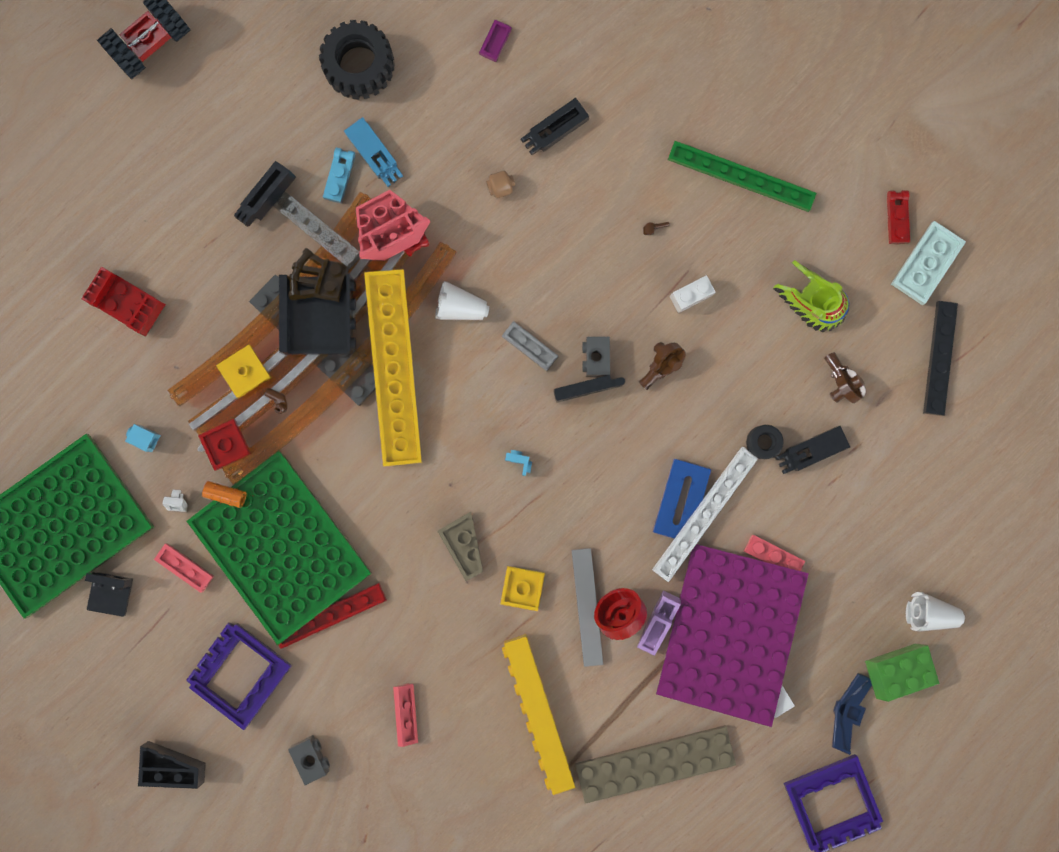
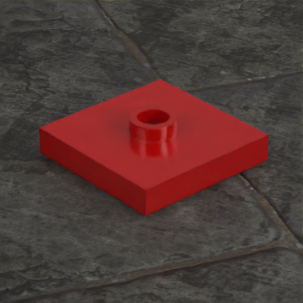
M231 419L198 435L214 471L251 455L236 419Z

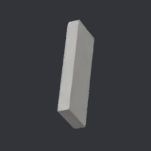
M514 321L502 335L505 340L545 371L558 358L557 354Z

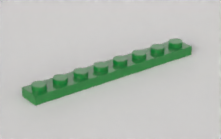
M674 141L668 157V161L806 212L811 210L817 194L816 192Z

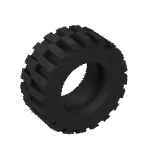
M350 20L349 24H345V21L339 23L340 27L336 29L334 26L330 30L331 34L325 35L323 39L325 44L322 43L320 46L321 54L319 55V61L328 83L332 85L337 93L341 92L347 98L352 95V98L359 100V96L368 99L370 98L369 95L373 93L376 96L380 93V88L385 89L388 86L386 81H391L393 77L392 72L395 67L394 56L388 39H386L382 30L378 31L377 26L374 24L368 26L367 21L361 20L360 23H357L356 20ZM353 48H367L374 53L373 63L363 72L349 73L340 66L343 56Z

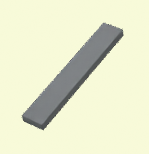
M591 548L571 550L584 667L603 665L600 629L594 619L597 601Z

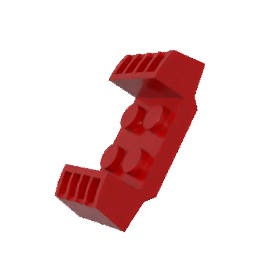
M102 266L81 298L83 301L102 310L145 337L166 305Z

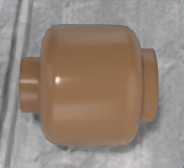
M506 171L491 174L489 180L486 181L490 195H494L495 198L512 194V187L515 186L513 176L508 175Z

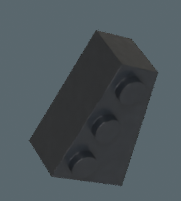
M147 741L140 746L138 787L198 789L205 782L206 763Z

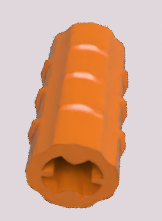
M207 481L202 491V497L241 508L246 499V492Z

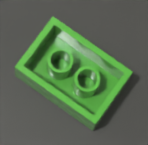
M913 644L865 661L876 699L889 702L940 684L928 645Z

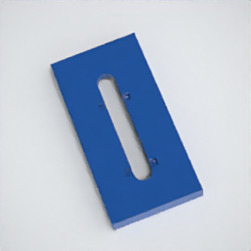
M673 459L653 528L654 533L675 539L702 502L711 469ZM686 476H690L692 481L680 523L675 525L673 518Z

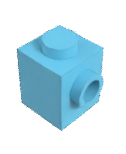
M134 424L128 429L125 442L145 452H153L161 435L141 425Z

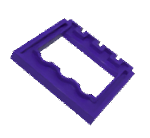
M228 623L220 633L225 639L217 637L208 649L213 656L206 653L197 664V667L202 671L195 668L186 681L191 684L189 688L242 730H245L292 665L239 624L233 625ZM242 641L270 664L236 709L208 688L207 684L237 643Z
M856 754L783 783L811 851L827 852L829 851L827 844H830L834 849L846 844L847 836L850 841H854L866 836L864 829L867 830L868 834L882 829L880 825L883 822L881 814ZM854 777L867 812L814 833L801 798L809 793L823 790L824 787L831 784L840 783L841 780Z

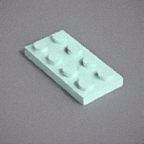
M933 221L891 285L921 305H924L966 241Z

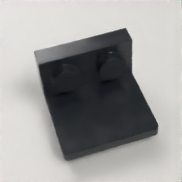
M101 572L86 573L85 581L92 582L87 610L121 617L126 616L133 578Z

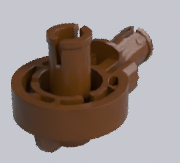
M659 342L654 346L656 355L653 363L649 366L650 371L639 381L646 390L658 378L663 379L666 375L671 374L673 371H678L682 367L686 352L678 343L672 342L665 345L663 342Z
M835 352L827 355L824 359L833 371L831 377L835 378L838 389L830 393L831 398L836 403L846 398L853 404L863 399L866 395L863 379L855 371L850 370L848 366H843Z

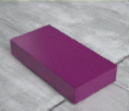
M494 20L479 51V55L497 62L512 27Z

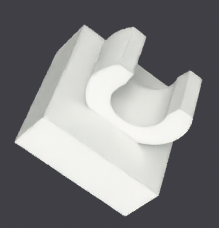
M173 490L171 497H164L162 504L168 511L187 512L188 508L181 490Z

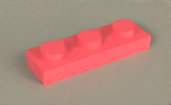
M755 535L751 536L744 550L745 553L763 562L801 571L805 563L804 560Z
M168 543L164 544L154 558L156 562L200 593L204 592L214 577Z
M408 683L395 686L393 690L397 740L399 747H405L418 743L414 685Z

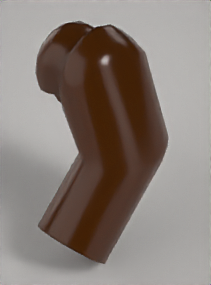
M268 388L265 392V397L274 400L275 412L278 414L286 412L288 404L285 395Z

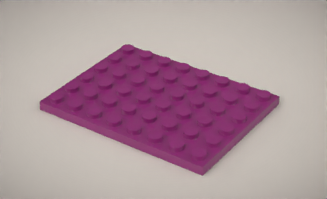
M696 544L691 551L680 595L681 605L675 615L656 695L772 727L809 573Z

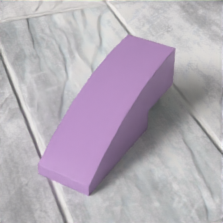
M663 590L646 624L637 648L655 656L681 605L680 598Z

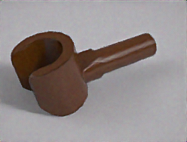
M649 222L643 227V234L654 235V229L668 227L670 224L669 222L659 224Z

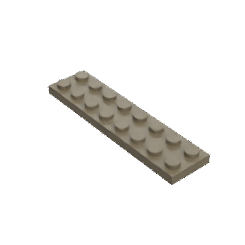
M724 725L578 762L575 765L586 804L736 766L727 727Z

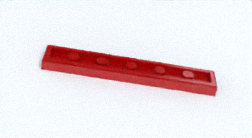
M380 583L330 605L279 644V648L287 647L387 601Z

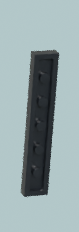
M936 302L923 414L945 416L958 303Z

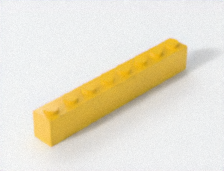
M524 634L504 641L502 651L505 659L509 658L511 664L508 666L510 676L515 677L517 683L514 684L517 696L521 695L523 701L520 703L523 715L527 714L529 720L526 722L529 734L533 733L535 738L532 744L535 753L539 752L541 757L538 760L540 769L546 772L547 778H544L547 790L551 789L553 795L574 789V779L527 635Z

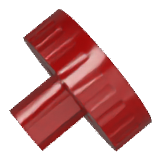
M619 588L610 591L600 599L594 611V619L606 637L612 640H624L640 631L647 618V608L635 591L628 588Z

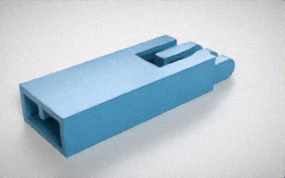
M363 117L344 130L345 135L378 179L381 178L387 187L391 185L387 178L390 177L394 183L397 181L393 175L394 173L399 178L403 177L396 167L398 166L397 162ZM378 152H379V154L381 155V156L377 159V161H378V162L380 163V165H381L380 167L377 165V163H376V162L374 161V159L372 158L374 155L376 156Z

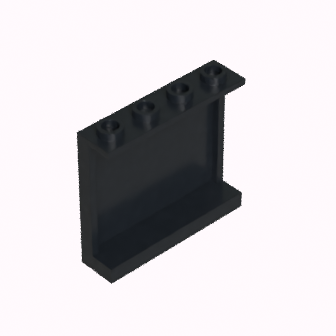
M347 274L339 302L316 297L291 300L289 298V276L279 275V353L283 355L353 354V349H356V337H353V330L356 329V318H353V310H356V299H353V291H356L355 279L350 274ZM302 277L313 280L318 279V277ZM298 285V291L314 289L313 287Z

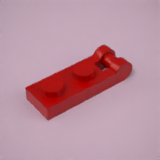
M902 190L901 192L888 191L889 244L910 243L908 202L910 194L908 190ZM895 200H900V205H895Z

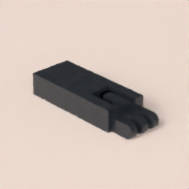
M575 97L532 127L530 132L520 140L522 143L530 140L525 147L529 149L534 146L529 151L531 155H534L539 150L544 152L589 121V115ZM546 128H549L552 132L550 135L547 132H545L541 137L539 135V133L544 131Z
M275 161L241 202V206L234 214V217L247 227L256 218L261 221L295 180L296 176L286 167Z
M607 375L555 388L553 392L556 403L621 387L625 384V379L620 377L611 380V376Z
M836 426L785 449L786 452L775 458L776 460L785 459V461L779 463V467L787 465L788 468L782 470V473L786 474L793 470H802L850 448V445L841 426ZM809 448V453H811L809 457H807L805 452L797 455L798 452Z

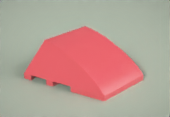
M388 190L356 207L357 227L359 229L358 242L360 243L359 256L361 259L382 261L391 258L419 243L430 224V220L419 214L415 208L406 204L393 191Z

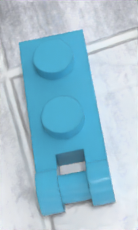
M335 148L334 158L323 194L324 199L342 204L354 163L355 152H346L342 148ZM341 158L346 159V164L340 163Z

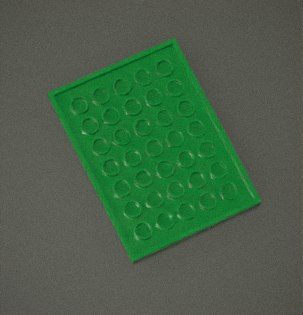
M89 434L80 437L0 494V585L23 619L30 617L83 579L86 573L94 571L154 528Z
M281 451L276 452L231 487L246 492V499L241 508L213 500L186 521L277 645L281 644L372 574Z

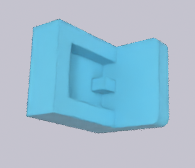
M516 450L506 453L505 461L524 464L522 476H526V472H531L532 462L529 461V457L522 456V452Z

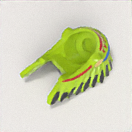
M794 260L792 264L811 281L803 289L802 293L795 288L780 284L775 285L773 289L779 293V297L784 299V303L790 304V309L794 310L795 314L799 315L801 320L806 322L807 327H813L815 331L819 330L821 332L826 330L832 331L844 322L849 311L850 302L847 294L842 290L840 284L836 282L830 283Z

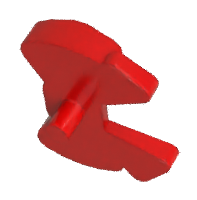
M423 234L419 243L409 247L404 252L410 257L414 251L419 250L421 247H428L429 240L426 235Z

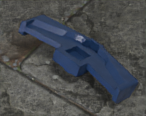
M857 673L842 698L836 701L833 709L835 721L832 748L851 755L853 724L860 727L866 710L865 707L860 706V703L872 687L869 677Z

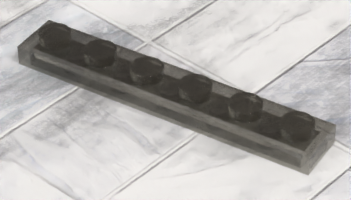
M286 191L273 205L347 268L351 269L360 259L359 251Z

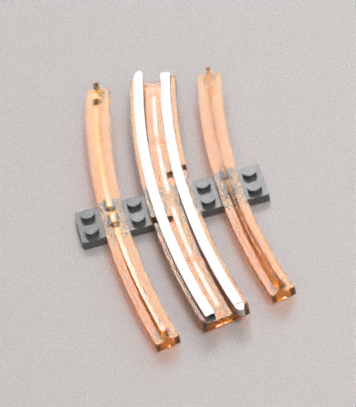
M359 192L336 227L315 252V255L323 260L329 259V261L333 262L338 259L359 230L357 227L356 207L371 200L367 194ZM439 242L421 271L407 288L408 321L455 257L457 252L450 248L449 245ZM404 251L385 261L361 259L359 256L348 270V274L356 281V291H353V299H356V310H353V318H356V324L368 311L364 272L400 270L409 258ZM309 260L305 265L310 267L321 268L320 265L316 264L311 260ZM300 273V276H299V277H318V276H316V275H310V274H305V273ZM276 274L249 301L260 314L212 357L167 390L170 398L174 399L178 406H182L222 376L216 366L217 364L247 345H251L254 348L275 328L279 330V277ZM369 336L357 350L353 349V354L283 355L279 353L278 347L262 362L271 376L269 380L239 399L236 398L230 389L203 411L188 421L192 430L200 435L231 419H236L242 432L275 405L274 400L265 397V392L268 388L286 396L316 367L329 377L291 415L250 447L251 455L222 468L225 477L232 484H236L291 442L325 412L344 392L360 406L375 391L374 369L371 365L373 363L371 338ZM186 390L187 393L179 398L178 395ZM202 444L198 447L199 452L205 451Z

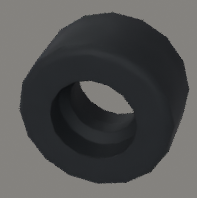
M766 424L752 429L746 440L748 451L758 459L764 460L777 456L784 444L782 433L776 427ZM761 435H768L771 438L772 445L769 449L765 450L758 446V439Z

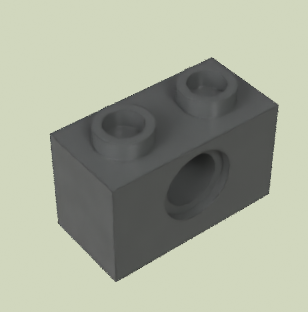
M586 337V342H582V353H586V361L582 362V370L586 372V377L610 375V337ZM594 352L599 353L601 360L598 362L593 361L591 354Z
M313 735L292 745L288 749L304 785L326 776L330 771V763L327 757H323L321 744ZM307 755L313 756L315 763L308 762Z

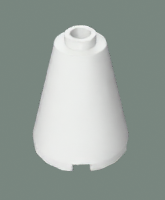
M444 281L437 301L438 308L436 307L435 319L483 320L484 317L488 316L489 306H487V301L449 282Z
M923 592L912 594L911 597L914 598L911 602L908 601L906 606V621L908 624H911V630L914 631L959 628L965 621V615L960 608Z

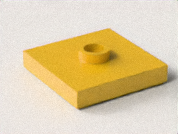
M247 345L216 365L238 399L271 378L251 345Z
M507 566L500 605L538 611L545 573Z

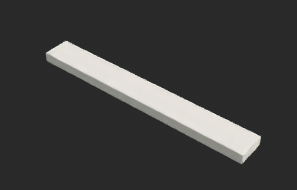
M745 447L740 448L652 569L667 582L674 576L758 460Z

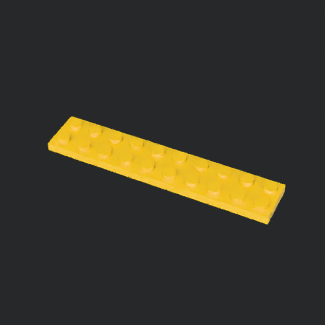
M404 269L364 272L383 467L422 463Z

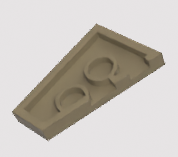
M469 512L438 530L440 537L465 581L483 572L472 513Z

